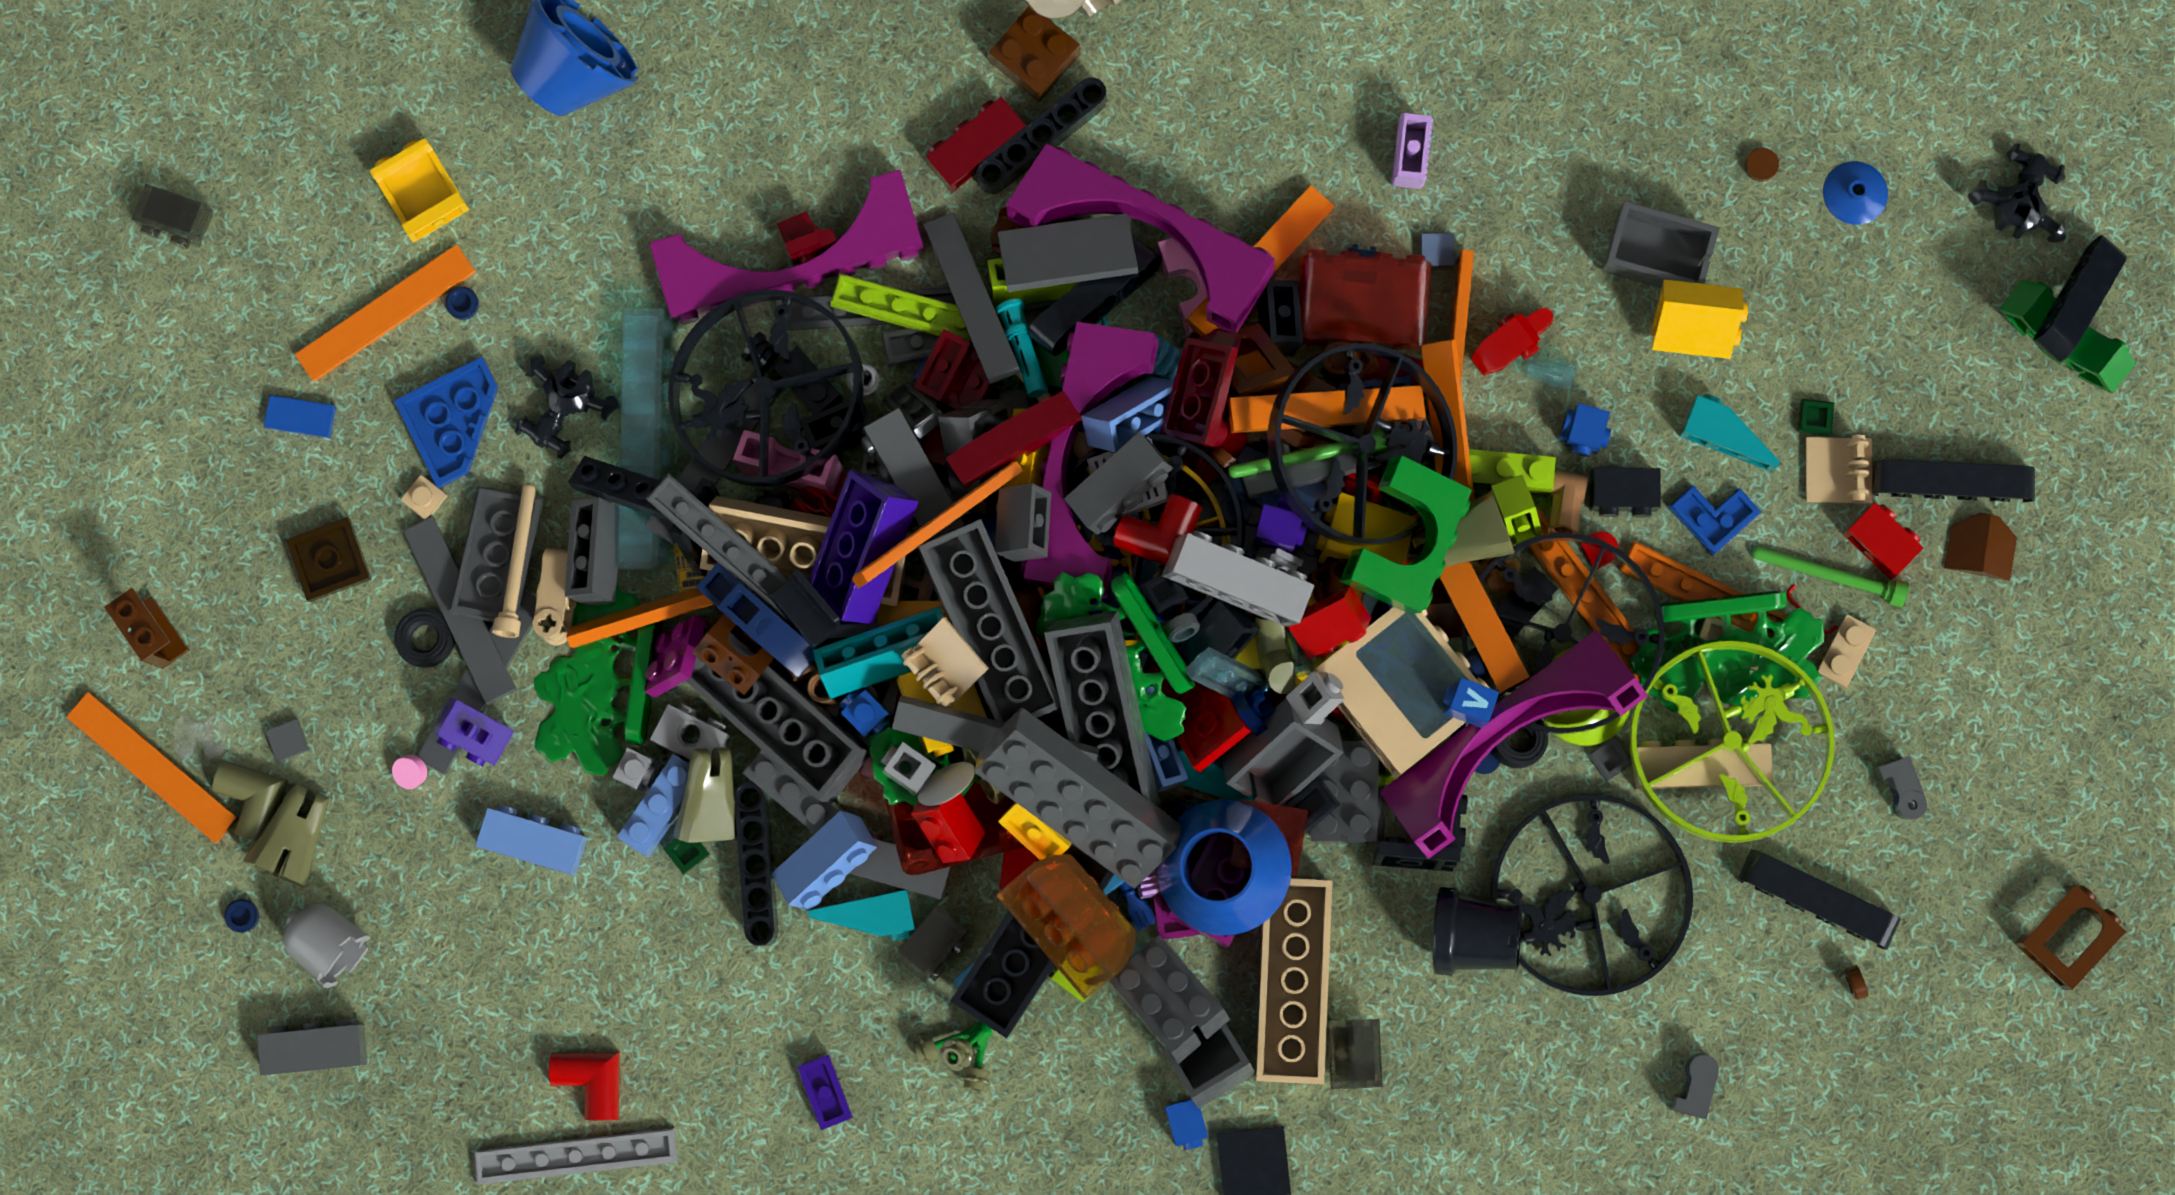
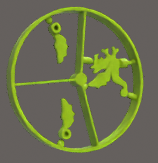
M1719 641L1703 644L1679 654L1655 674L1646 693L1648 694L1652 686L1658 690L1663 689L1662 697L1673 702L1678 707V713L1686 720L1692 732L1696 734L1699 729L1698 722L1701 719L1698 713V705L1693 704L1692 699L1689 697L1677 695L1678 689L1675 685L1667 684L1664 687V683L1659 679L1677 663L1696 655L1725 735L1721 739V745L1648 783L1639 761L1636 738L1639 714L1645 700L1643 699L1634 709L1629 734L1632 766L1643 792L1666 819L1688 833L1704 839L1728 843L1748 842L1780 832L1799 819L1815 803L1828 780L1832 768L1835 747L1834 729L1831 715L1821 692L1810 677L1794 662L1782 654L1761 645L1740 641ZM1731 649L1755 653L1780 664L1798 680L1792 685L1786 683L1774 689L1771 687L1772 675H1769L1767 678L1762 675L1761 679L1765 682V689L1760 688L1756 682H1753V686H1748L1749 690H1756L1758 693L1757 698L1751 697L1750 702L1745 700L1746 696L1744 695L1741 698L1742 707L1734 705L1723 709L1703 652ZM1800 685L1805 686L1819 709L1823 724H1816L1811 727L1803 714L1788 711L1783 701L1795 695L1794 691L1799 689ZM1743 711L1741 719L1748 718L1747 722L1751 724L1756 716L1764 711L1763 716L1757 719L1755 729L1747 742H1742V737L1738 732L1731 731L1727 718L1739 715ZM1776 717L1786 723H1801L1800 733L1803 736H1809L1813 731L1814 734L1825 733L1826 756L1822 775L1814 793L1798 813L1794 812L1746 754L1750 748L1749 744H1754L1757 740L1764 742L1767 735L1774 733L1773 727L1777 724ZM1721 749L1727 752L1735 751L1790 819L1769 830L1748 834L1747 828L1744 827L1750 821V814L1744 810L1748 798L1744 793L1745 787L1739 785L1736 778H1729L1727 775L1720 774L1718 777L1726 790L1728 801L1734 804V822L1741 827L1738 829V835L1709 832L1695 827L1675 815L1660 801L1651 787Z

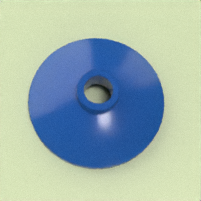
M1852 161L1837 166L1829 173L1823 187V198L1830 213L1838 220L1847 224L1860 225L1876 219L1882 213L1888 199V188L1883 176L1877 169L1863 162ZM1853 186H1860L1863 189V195L1854 194Z

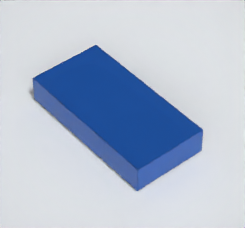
M270 395L264 428L330 439L336 406Z

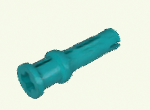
M1022 299L1007 300L999 304L995 311L997 316L1002 319L1005 328L1004 333L1009 344H1012L1027 395L1030 398H1038L1048 392V387L1045 384L1039 361L1031 339L1028 336V330L1031 325L1027 324L1023 312L1025 305Z

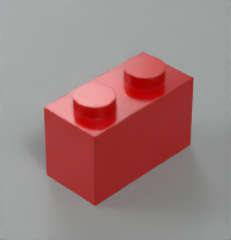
M1875 502L1842 535L1891 580L1898 576L1924 547L1918 543L1920 538L1914 531L1907 527L1903 528L1894 520L1896 516L1887 506L1883 504L1879 506Z
M1347 586L1306 607L1301 622L1288 626V628L1310 660L1318 655L1321 657L1330 655L1337 650L1339 644L1347 640L1349 643H1353L1361 639L1367 633L1366 629L1372 618L1353 588Z
M961 793L947 802L934 806H926L918 801L911 812L943 863L970 860L986 833Z

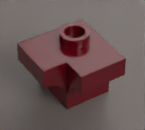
M807 211L777 223L794 265L803 264L814 259L837 242L833 230H822L814 226Z

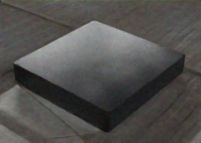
M1284 1126L1217 1133L1223 1195H1291Z

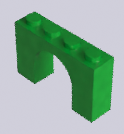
M1401 455L1389 459L1377 489L1408 503L1417 510L1425 526L1424 546L1420 554L1407 565L1394 563L1365 548L1352 550L1340 581L1408 614L1422 613L1431 603L1433 597L1431 589L1435 579H1438L1444 571L1446 564L1444 557L1447 550L1454 545L1457 539L1458 531L1456 528L1460 518L1466 515L1470 507V500L1468 498L1472 489Z

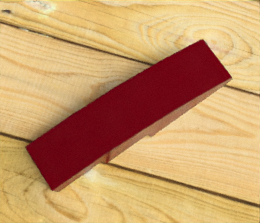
M1062 391L992 428L946 457V460L964 487L967 488L992 470L998 472L1024 453L1026 456H1029L1082 420V417L1066 393Z

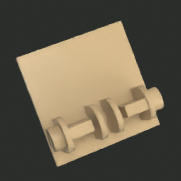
M1852 435V438L1806 437V502L1872 504V439L1865 438V435Z
M943 617L913 649L911 647L901 655L905 660L903 662L904 666H908L914 674L918 675L916 678L918 682H924L923 688L925 690L929 688L928 691L937 700L936 704H942L948 708L989 669L946 617Z

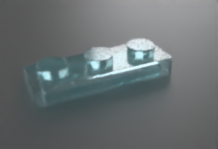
M1210 647L1197 655L1195 660L1185 668L1190 679L1248 707L1270 688L1264 674Z

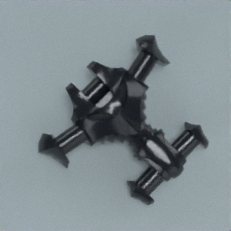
M2014 144L2007 151L2006 156L2009 162L2015 161L2024 165L2018 175L2019 183L2013 186L1999 187L1998 191L1987 189L1986 180H1980L1977 187L1967 195L1969 201L1974 206L1981 201L1994 204L1995 229L2001 231L2007 223L2016 226L2013 237L2019 239L2025 232L2040 226L2050 233L2047 238L2049 242L2058 243L2064 241L2066 238L2065 218L2058 223L2046 214L2048 207L2042 200L2038 187L2043 185L2044 176L2053 179L2055 184L2065 179V166L2063 164L2059 167L2049 163V160L2043 154H2029L2020 149L2021 144Z
M533 354L529 356V365L525 376L533 377L536 375L544 382L541 387L547 395L549 410L547 409L544 415H540L537 425L528 421L526 415L517 419L514 432L516 435H520L522 432L531 437L536 446L551 448L558 452L556 457L562 459L571 451V440L563 441L556 437L559 431L563 429L561 425L564 418L569 414H575L576 412L587 413L588 409L601 412L600 417L606 421L612 412L620 408L619 401L615 396H608L605 400L595 397L592 373L587 369L581 375L576 373V364L573 361L568 360L551 372L544 366L545 360L543 355Z

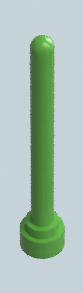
M1378 427L1375 428L1372 435L1376 441V447L1371 452L1372 455L1387 452V446L1385 445L1387 441L1383 438L1385 433ZM1336 442L1282 454L1284 466L1289 467L1353 452L1349 444ZM1269 457L1232 465L1228 469V474L1232 478H1239L1271 471Z
M1759 546L1751 550V556L1756 560L1882 595L1889 605L1903 607L1909 591V583L1895 579L1894 582L1888 580L1887 583Z

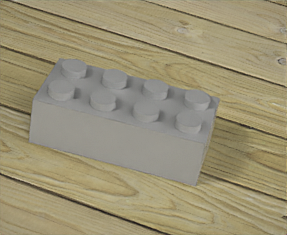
M1193 531V534L1187 533L1176 538L1163 571V577L1285 627L1301 622L1314 588V584L1306 582V575L1288 569L1287 573L1274 569L1276 563L1257 556L1256 560L1243 556L1244 550L1234 545L1225 544L1222 547L1211 543L1213 539L1211 536L1199 531Z

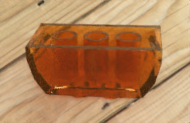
M1070 854L1051 855L1033 863L996 895L1084 1000L1123 970L1134 952L1137 936L1135 929L1120 913L1117 905L1110 901L1098 887L1095 879L1088 875Z

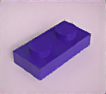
M830 1055L797 1067L821 1130L854 1118Z

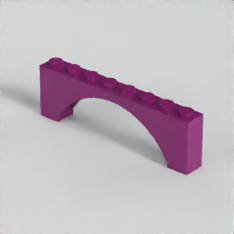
M1047 143L1006 204L1008 220L1024 228L1048 225L1073 216L1087 214L1118 215L1127 213L1128 217L1157 227L1179 243L1193 260L1204 281L1209 303L1206 306V321L1226 331L1238 332L1274 274L1275 258L1261 247L1254 248L1244 243L1237 235L1229 232L1224 233L1214 228L1209 221L1203 218L1196 219L1186 214L1181 207L1175 204L1168 205L1158 200L1150 191L1144 189L1140 191L1130 186L1122 177L1117 175L1110 176L1102 172L1094 163L1089 161L1082 162L1073 157L1066 149L1062 147L1055 148Z
M901 170L869 178L871 188L866 202L848 231L821 255L792 268L760 272L729 267L713 261L685 243L681 234L650 242L672 320L674 322L680 321L681 325L691 324L699 320V315L708 313L723 302L748 292L759 290L794 292V287L804 284L806 288H814L824 284L825 278L835 275L838 278L839 273L853 276L856 274V269L868 266L869 270H875L886 266L887 260L899 257L900 261H906L919 255L918 251L924 250ZM760 302L753 303V304H750V305H747V306H753V305H756V304H758V303H760Z
M1076 322L1075 332L1071 331L1068 336L1067 350L1070 351L1068 363H1064L1062 366L1060 379L1061 383H1064L1062 391L1066 393L1080 416L1097 407L1108 395L1126 382L1144 373L1153 374L1159 345L1155 333ZM1080 420L1047 443L1050 446L1048 459H1043L1041 478H1044L1042 488L1051 492L1048 557L1021 561L1020 572L1021 575H1024L1023 579L1029 586L1053 590L1054 579L1058 578L1061 572L1074 578L1086 573L1095 574L1103 581L1104 593L1102 598H1107L1114 566L1109 558L1100 557L1088 545L1075 523L1070 506L1064 500L1068 495L1066 475L1070 453L1078 432L1083 425V421Z
M1595 630L1508 696L1500 700L1494 706L1489 723L1486 726L1479 728L1472 724L1467 725L1379 792L1410 837L1429 859L1456 839L1452 834L1458 802L1463 790L1481 761L1507 736L1537 719L1569 710L1604 709L1617 711L1622 716L1648 695L1632 672L1599 632Z

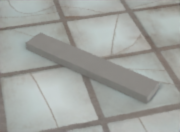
M675 1128L473 1151L476 1185L678 1162Z

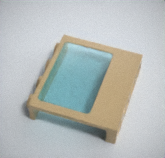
M1395 607L1391 608L1367 627V633L1361 639L1353 643L1348 642L1313 671L1332 673L1339 678L1343 684V689L1340 692L1345 700L1337 708L1395 779L1466 723L1444 714L1447 704L1442 701L1449 684L1454 685L1462 677L1489 688L1484 680L1481 678L1476 679L1469 671L1470 664L1460 652L1457 651L1455 653L1448 645L1449 639L1446 633L1439 626H1433L1426 618V609L1422 613L1408 614Z

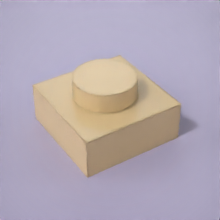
M420 475L400 500L426 520L433 515L448 496L424 476Z

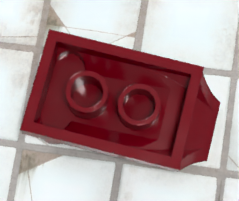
M1215 329L1199 338L1186 337L1160 434L1208 447H1218L1225 441L1229 427L1226 418L1222 415L1243 334Z

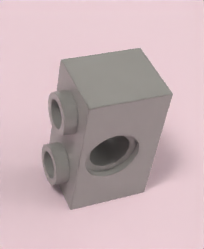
M679 703L677 708L668 704L650 740L690 760L693 749L697 748L708 749L711 757L712 750L715 747H725L731 736L724 732L725 725L711 718H708L705 723L695 718L697 711ZM693 726L698 727L700 730L699 740L696 743L687 744L684 740L685 731Z

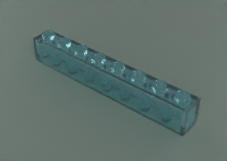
M624 308L620 467L662 481L664 479V467H669L670 449L669 447H664V434H670L671 431L670 415H665V402H669V382H666V370H671L672 353L671 350H666V338H672V318H667L663 308ZM619 505L618 569L622 572H662V564L668 563V545L662 544V538L646 529L645 524L652 515Z

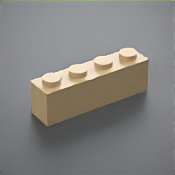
M1749 738L1742 739V742H1747ZM1721 739L1707 740L1708 745L1695 746L1694 740L1674 741V746L1661 747V741L1641 742V747H1637V751L1647 782L1650 783L1721 745ZM1757 740L1754 744H1749L1750 748L1746 754L1769 782L1773 784L1771 744H1761V741ZM1721 749L1651 788L1724 787L1718 777L1720 774L1727 775L1729 778H1736L1739 785L1742 786L1763 785L1735 751L1727 752ZM1634 772L1635 790L1642 789Z

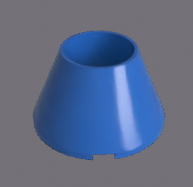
M532 0L510 71L519 87L538 105L555 115L565 116L630 87L638 80L639 77L634 75L638 71V67L625 46L599 19L594 17L590 21L577 11L580 4L574 0Z
M1214 800L1201 803L1187 810L1176 819L1181 824L1178 847L1156 868L1160 891L1173 913L1192 928L1213 935L1244 933L1267 921L1285 899L1292 874L1289 848L1284 835L1275 822L1261 810L1234 800ZM1217 834H1231L1242 841L1249 851L1252 862L1251 876L1247 885L1239 894L1227 900L1217 901L1205 896L1196 887L1191 875V860L1196 848L1205 839Z

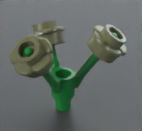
M977 1021L972 1028L935 1042L931 1033L923 1036L918 1034L919 1041L913 1042L919 1062L926 1060L927 1065H931L930 1061L939 1059L937 1049L943 1047L940 1051L942 1062L949 1066L951 1070L961 1071L963 1069L962 1076H958L959 1080L964 1081L963 1088L983 1091L984 1086H990V1071L981 1069L988 1044L987 1040L993 1035V1029L981 1021ZM972 1047L977 1050L974 1068L968 1067L973 1056Z

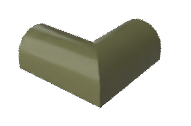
M1254 614V622L1260 627L1256 634V644L1261 671L1275 692L1280 694L1291 693L1296 688L1294 662L1286 650L1284 626Z
M223 761L214 776L212 790L214 793L245 802L234 834L256 841L280 806L288 780Z

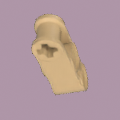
M547 548L542 557V572L537 587L533 629L548 644L558 646L567 641L566 636L569 628L572 626L577 601L565 597L568 550Z

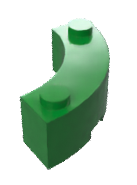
M2022 279L1999 310L2022 336L2028 334L2033 339L2056 298L2053 296V290L2045 283H2033ZM2089 326L2075 350L2061 362H2057L2040 347L2042 352L2059 365L2064 361L2071 369L2078 372V378L2112 394L2136 365V362L2129 353L2130 348L2126 343L2117 338L2110 339Z

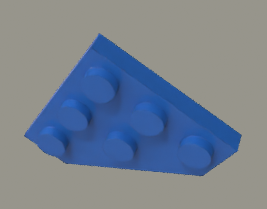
M483 356L394 400L439 489L469 474L499 388Z

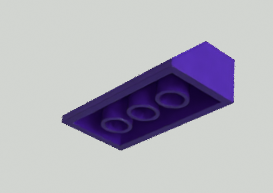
M851 469L848 472L808 581L838 615L841 621L873 624L895 564L859 589L853 582L852 576L905 539L919 501L897 486Z

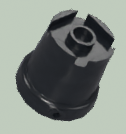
M1440 887L1436 899L1432 953L1434 973L1437 975L1453 976L1456 970H1517L1521 948L1522 904L1461 895L1457 888Z

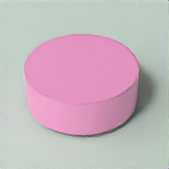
M407 754L395 761L392 767V775L396 783L402 788L414 789L426 780L427 768L421 758L413 754Z

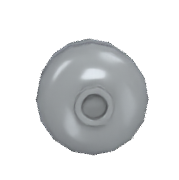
M315 903L304 909L298 908L290 914L286 921L288 926L283 937L285 951L324 988H330L338 984L335 977L341 974L344 969L351 973L368 951V947L364 942L370 940V936L335 908L325 903Z

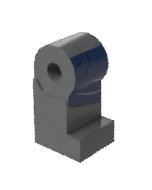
M1910 756L1872 768L1877 781L1887 780L1894 798L1892 806L1896 816L1904 820H1913L1924 815L1927 809V801Z
M1698 1054L1692 1056L1687 1061L1685 1072L1688 1078L1683 1097L1673 1096L1670 1110L1707 1120L1719 1074V1067L1713 1057Z

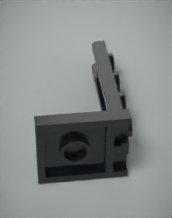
M584 456L568 481L570 486L577 491L672 522L646 499L661 482L660 480ZM701 478L694 491L689 490L708 508L716 496L721 497L714 483ZM674 524L669 531L692 571L705 577L709 570L699 569L702 548Z
M1466 723L1463 724L1460 728H1458L1455 732H1453L1451 734V737H1453L1455 734H1457L1459 731L1465 728ZM1461 795L1452 834L1456 839L1428 859L1416 844L1405 843V839L1400 837H1386L1385 841H1379L1374 851L1373 866L1453 872L1457 862H1460V847L1464 848L1466 828L1460 827L1461 814L1466 815L1468 796Z

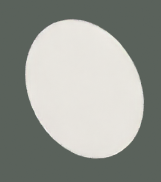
M958 762L938 770L920 788L918 792L919 802L926 806H934L956 797L972 781L975 774L974 766L968 762Z

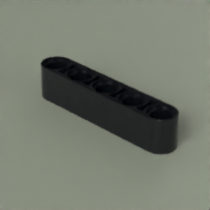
M1094 77L1082 80L984 159L977 169L980 188L988 194H998L1030 169L1046 143L1056 148L1101 112L1107 102L1106 86L1104 83ZM1088 91H1097L1101 95L1098 100L1093 102L1087 101L1083 96ZM1064 111H1072L1076 115L1070 122L1059 119V115ZM1039 131H1047L1051 135L1045 142H1039L1033 138ZM1014 151H1021L1026 155L1020 162H1012L1009 159V155ZM989 171H996L1001 175L999 180L993 183L987 182L983 178Z
M2104 235L2095 238L2084 250L2033 338V341L2057 362L2063 361L2075 350L2128 258L2125 253Z
M1132 238L1138 265L1137 274L1079 282L1033 321L1028 330V336L1053 356L1059 355L1067 348L1069 333L1071 331L1075 332L1076 322L1090 324L1099 322L1157 272L1161 265L1162 257L1138 238Z
M1877 460L1873 462V495L1879 496V493H1889L1891 497L1912 498V495H1924V498L1945 499V496H1957V500H1977V497L1990 498V501L2010 502V499H2023L2025 503L2035 501V467L2025 465Z
M747 782L741 784L736 789L734 795L744 933L746 939L751 944L765 947L776 941L779 932L775 880L771 875L774 872L769 801L766 792L755 783ZM756 789L759 793V801L755 806L747 807L744 804V795L747 791ZM758 822L761 825L762 834L756 840H749L746 835V829L751 823ZM760 855L764 859V868L760 873L753 874L749 869V861L754 856ZM757 889H764L767 894V901L763 906L755 907L751 900L752 894ZM765 922L769 926L770 933L765 940L759 941L754 935V928L758 923Z
M1754 849L1750 850L1737 878L1739 882L1743 883L1745 881L1755 886L1756 890L1774 898V896L1786 900L1785 904L1802 912L1806 910L1816 914V918L1834 927L1835 924L1847 929V933L1864 941L1866 939L1878 944L1877 947L1888 950L1901 920L1898 916Z

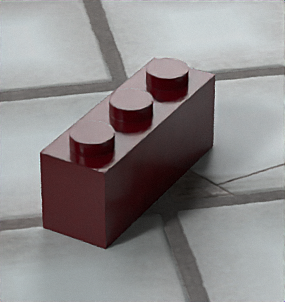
M1002 96L995 102L993 99L987 101L979 108V115L970 122L967 119L962 121L954 128V134L945 142L943 140L937 141L927 151V165L951 193L977 174L978 166L984 159L1026 126Z

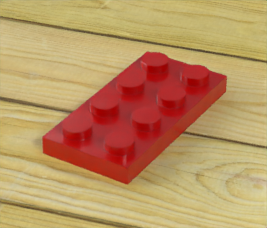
M1182 641L1175 648L1188 667L1194 679L1195 687L1183 694H1179L1171 687L1168 680L1164 679L1161 691L1166 697L1176 699L1186 707L1185 719L1181 723L1184 727V732L1176 736L1191 766L1198 772H1201L1249 734L1251 730L1221 677H1202L1179 651L1178 648L1184 642ZM1155 662L1144 673H1158L1161 669Z

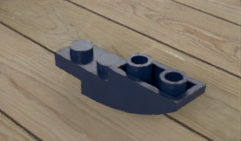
M719 562L696 586L719 610L798 678L815 661L813 653L815 649L809 646L799 632Z

